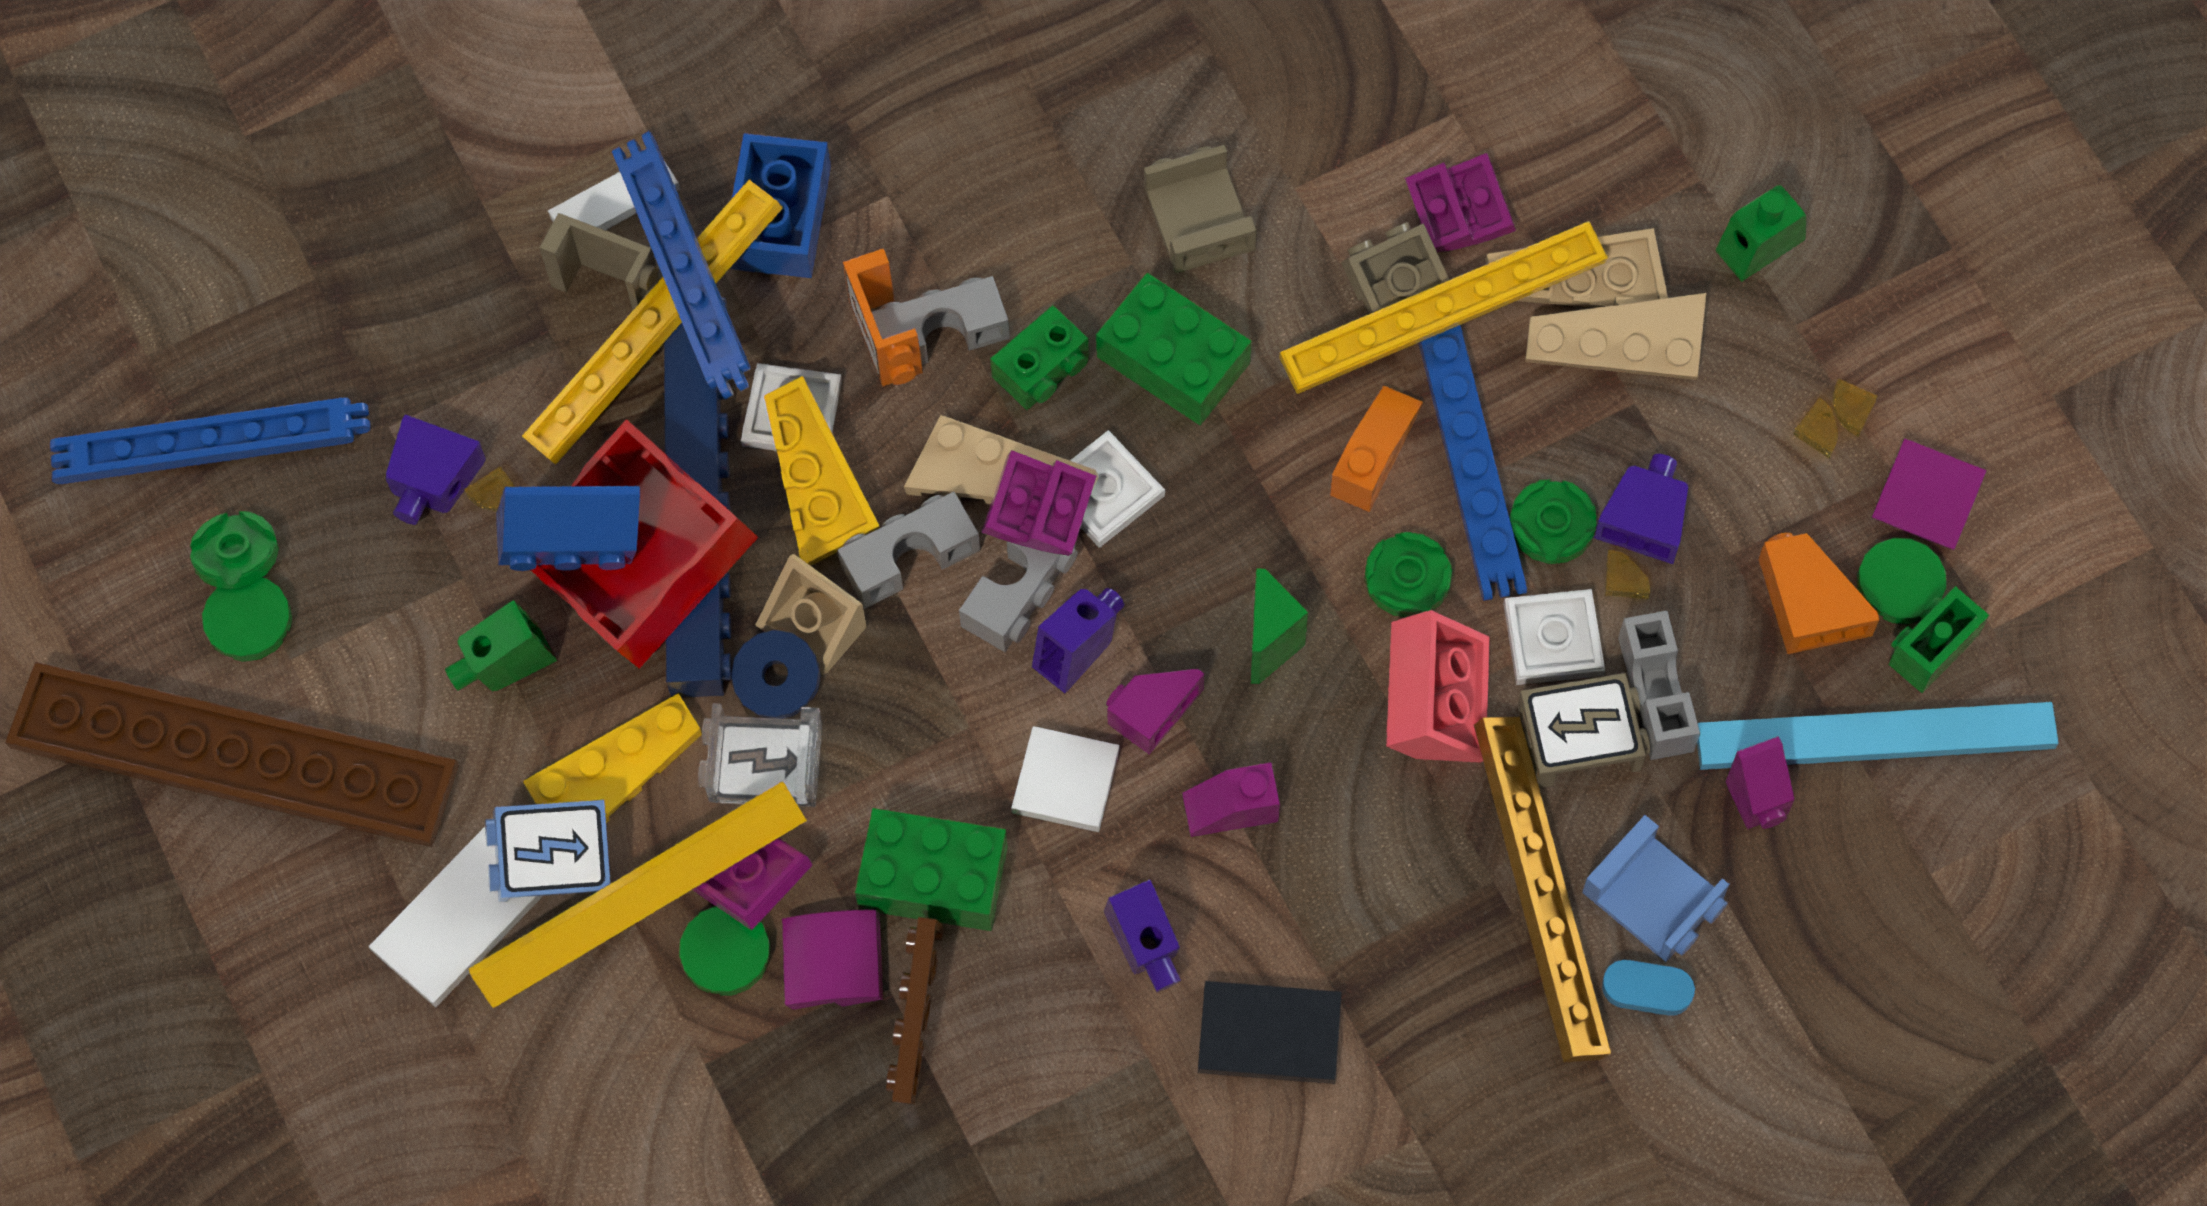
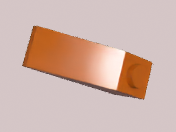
M1382 387L1351 436L1332 474L1330 496L1365 511H1371L1422 408V401L1389 387Z

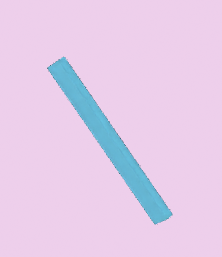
M2052 702L1702 722L1698 723L1700 735L1697 741L1700 770L1731 768L1737 751L1778 736L1783 745L1787 765L2056 749L2059 742Z

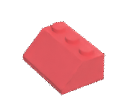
M1432 610L1391 622L1386 747L1415 759L1483 762L1474 724L1480 719L1487 717L1489 636Z

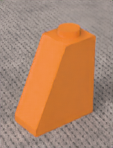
M1780 533L1764 542L1759 556V563L1787 654L1873 636L1879 622L1877 611L1807 533L1793 536L1792 533Z

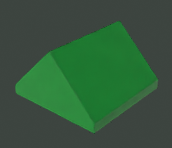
M1256 568L1251 684H1260L1303 648L1306 642L1308 612L1266 569Z

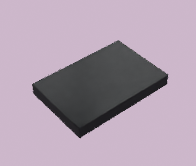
M1205 981L1198 1073L1335 1084L1342 992Z

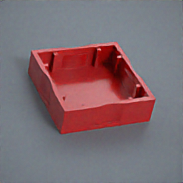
M626 419L584 465L571 486H640L637 551L632 563L625 564L624 568L617 570L600 569L599 564H584L575 570H558L554 568V565H537L535 569L530 571L570 604L577 614L617 652L640 669L757 540L758 536Z

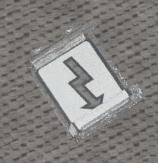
M712 703L711 719L704 718L702 728L703 745H709L707 760H700L698 771L699 787H705L709 802L745 804L783 781L798 806L816 807L823 726L820 709L801 707L800 719L730 717L724 715L722 704Z

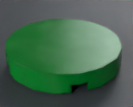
M1551 479L1539 480L1525 487L1514 500L1510 522L1515 542L1518 548L1533 560L1547 564L1567 563L1581 556L1592 543L1597 526L1595 506L1588 494L1574 483L1562 480V483L1557 481L1550 482Z
M238 511L239 515L228 517L227 513L220 514L201 525L192 537L190 558L195 573L204 583L216 588L237 589L253 584L269 572L276 563L279 547L273 527L264 517L249 511Z
M1402 532L1395 534V537L1388 538L1387 540L1383 539L1375 545L1367 557L1364 581L1368 595L1379 608L1393 616L1406 618L1429 610L1433 611L1442 604L1450 590L1452 567L1450 560L1448 561L1443 548L1438 542L1424 534Z
M1892 538L1877 543L1865 554L1857 573V590L1877 611L1878 615L1883 616V620L1895 624H1912L1922 620L1920 615L1934 598L1942 599L1946 589V571L1939 557L1929 547L1912 539Z
M260 578L251 585L237 589L216 588L207 599L202 613L203 630L214 649L219 653L242 662L259 660L275 652L283 643L282 639L286 636L287 630L288 632L290 631L292 625L291 606L280 587L267 578Z
M716 906L702 911L691 920L680 939L679 957L686 976L698 989L707 993L720 994V996L736 995L749 990L763 977L766 971V965L770 956V942L761 922L750 930Z

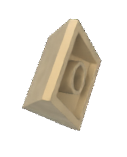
M792 554L789 556L756 626L764 632L773 630L790 632L806 641L817 656L820 672L824 675L828 673L866 629V621L861 602L798 556Z

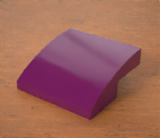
M1487 153L1448 169L1443 162L1405 178L1421 224L1424 223L1437 253L1483 243L1516 231Z
M1904 438L1872 519L1954 551L1987 470Z
M1011 450L1006 457L982 533L1028 548L1070 556L1097 476L1058 460L1051 466Z
M849 910L782 918L785 1006L795 1010L834 1002L844 1007L883 999L880 912L877 910Z

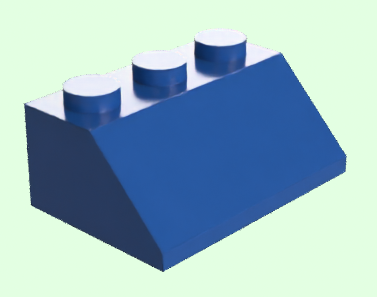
M640 486L505 487L496 513L498 565H510V569L515 571L532 570L537 565H554V568L558 570H575L584 564H599V568L604 570L624 568L625 564L632 563L637 551Z

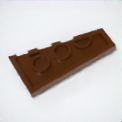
M918 917L917 927H909L906 954L913 955L910 973L903 972L899 999L906 1000L904 1019L896 1018L893 1033V1045L900 1046L897 1065L890 1064L886 1082V1091L893 1092V1102L915 1105L924 1052V1041L920 1040L921 1032H925L927 1029L931 1010V996L927 995V989L936 980L938 968L937 950L933 949L934 940L942 941L944 925L936 919Z

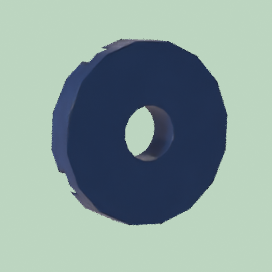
M773 630L757 634L743 644L734 658L731 677L734 692L745 707L760 717L778 720L795 716L803 710V707L808 705L810 700H813L818 692L821 672L818 658L806 641L793 633ZM773 664H783L788 670L787 679L779 686H770L765 681L766 670Z

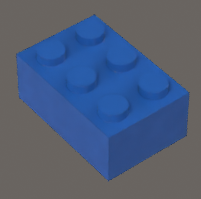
M743 134L732 198L750 180L777 200L783 208L729 269L812 278L831 170L827 142Z

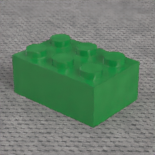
M1149 273L1145 274L1096 334L1097 358L1200 426L1251 362V340Z
M872 808L855 890L858 909L877 910L882 914L918 919V917L936 919L943 924L992 931L1008 848L1006 829Z

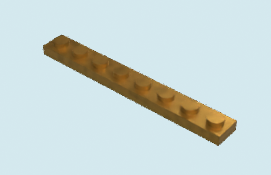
M1520 717L1482 718L1474 724L1563 1062L1602 1060L1610 1055L1611 1052Z

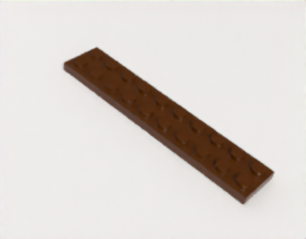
M35 662L5 741L10 749L431 848L433 847L459 767L455 759L38 662Z

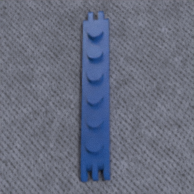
M648 131L642 134L646 149L641 150L638 142L633 139L627 142L631 157L627 158L621 147L612 150V154L705 380L711 389L718 387L724 399H727L734 395L728 382L729 380L734 379L740 391L749 387L744 372L750 370L751 367L657 142L652 133Z
M1459 325L1423 340L1418 344L1483 601L1493 599L1490 583L1496 582L1500 598L1510 596L1507 580L1513 579L1517 595L1527 593V587L1463 333Z
M336 398L54 438L50 440V451L58 454L51 456V466L57 469L52 471V482L55 484H67L348 444L354 441V435L364 434L371 430L370 421L364 419L369 415V407L365 403L351 404V400L348 398Z

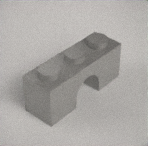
M993 276L984 279L971 278L965 280L957 287L944 291L930 290L920 295L917 299L903 303L889 302L872 312L882 339L914 328L916 329L922 365L928 363L925 339L931 331L939 327H952L961 332L966 340L969 351L1010 339L1008 318Z
M955 492L944 497L943 495L933 496L926 500L920 509L906 516L903 514L895 515L885 521L881 528L867 535L857 534L848 539L843 544V547L837 549L840 566L864 609L903 590L901 572L896 565L898 558L903 553L913 549L925 550L935 557L943 570L980 551L979 533Z
M1007 542L1008 558L1026 570L1024 577L1014 584L1000 585L982 576L959 609L961 627L1003 652L1007 651L1013 641L1019 643L1029 629L1031 620L1028 618L1037 606L1043 608L1050 599L1054 590L1052 583L1060 572L1065 574L1072 567L1078 551L1075 550V545L1072 554L1067 556Z
M1668 611L1624 618L1618 639L1631 687H1636L1640 701V713L1638 715L1641 727L1645 728L1648 733L1650 760L1694 752L1700 730L1690 693H1682L1676 669L1678 649Z

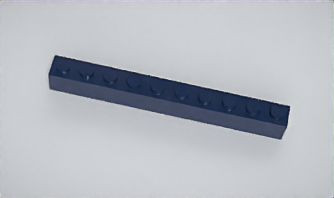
M721 297L727 310L726 297ZM681 323L664 342L665 454L730 511L729 493L722 492V478H729L728 452H721V439L729 438L727 413H721V400H728V398L724 399L718 387L714 389L709 387L684 326ZM729 572L719 580L666 639V683L671 697L678 693L681 698L724 696V680L732 679L730 653L724 654V639H731L730 613H723V599L731 598Z

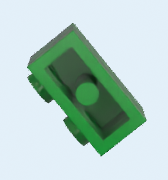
M1052 305L990 358L992 378L1023 408L1028 410L1036 402L1041 404L1047 401L1056 391L1058 383L1068 375L1071 377L1075 376L1085 367L1089 358L1088 338Z
M1956 586L1942 600L1938 597L1934 598L1921 613L1922 621L1914 629L1907 626L1891 644L1895 651L1888 665L1921 693L1980 635L1989 617L1987 612Z

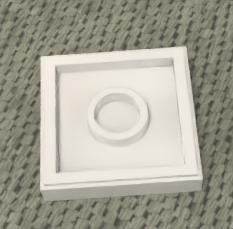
M757 363L741 437L742 446L777 451L764 395L801 376L805 379L832 432L842 384L841 374Z
M1109 430L1070 460L1095 469L1098 474V480L1091 492L1080 528L1099 548L1165 496V489Z
M1592 589L1504 599V611L1516 685L1604 676L1605 666Z
M1033 726L1012 804V813L1099 832L1120 751L1119 745Z

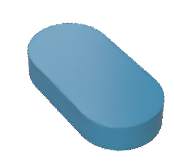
M1620 960L1613 963L1606 970L1602 980L1603 994L1614 1006L1674 1016L1683 1013L1690 1006L1695 994L1693 980L1685 971L1675 967L1638 961Z

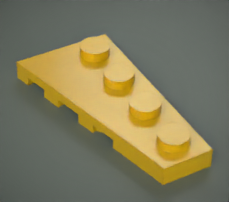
M801 376L764 395L791 512L792 525L799 548L800 559L811 566L837 553V549L843 547V544L857 534L867 535L879 529L880 526L805 379Z
M678 693L527 778L523 783L535 804L604 800L607 823L610 820L609 816L627 800L630 802L642 791V786L657 772L661 773L702 733Z

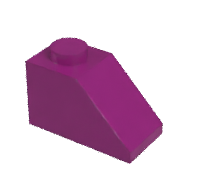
M1199 669L1134 676L1126 687L1120 684L1109 696L1106 702V706H1108V725L1150 755L1203 692L1204 673Z
M1779 736L1736 752L1725 783L1746 828L1750 829L1761 825L1763 829H1767L1787 819L1786 815L1789 814L1795 799L1783 745Z
M1271 763L1226 770L1182 793L1190 837L1279 821L1280 803Z

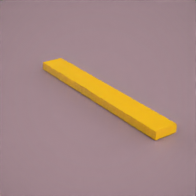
M750 180L745 183L697 238L715 283L721 279L783 208L777 200ZM663 277L522 435L526 441L555 465L682 323Z
M1588 221L1281 351L1279 358L1296 393L1299 394L1606 263L1608 257Z
M782 781L468 969L470 975L492 1008H495L807 820Z

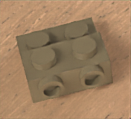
M1408 222L1403 223L1385 232L1388 240L1373 246L1369 239L1347 250L1350 257L1342 261L1341 264L1358 301L1363 300L1369 314L1449 281L1424 223L1412 229Z

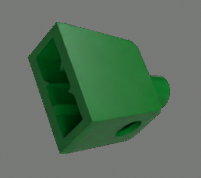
M1776 185L1731 216L1716 247V252L1742 282L1805 241L1807 216L1783 186Z
M513 600L458 638L457 643L465 657L446 667L445 671L457 691L479 679L493 692L558 660L539 624Z

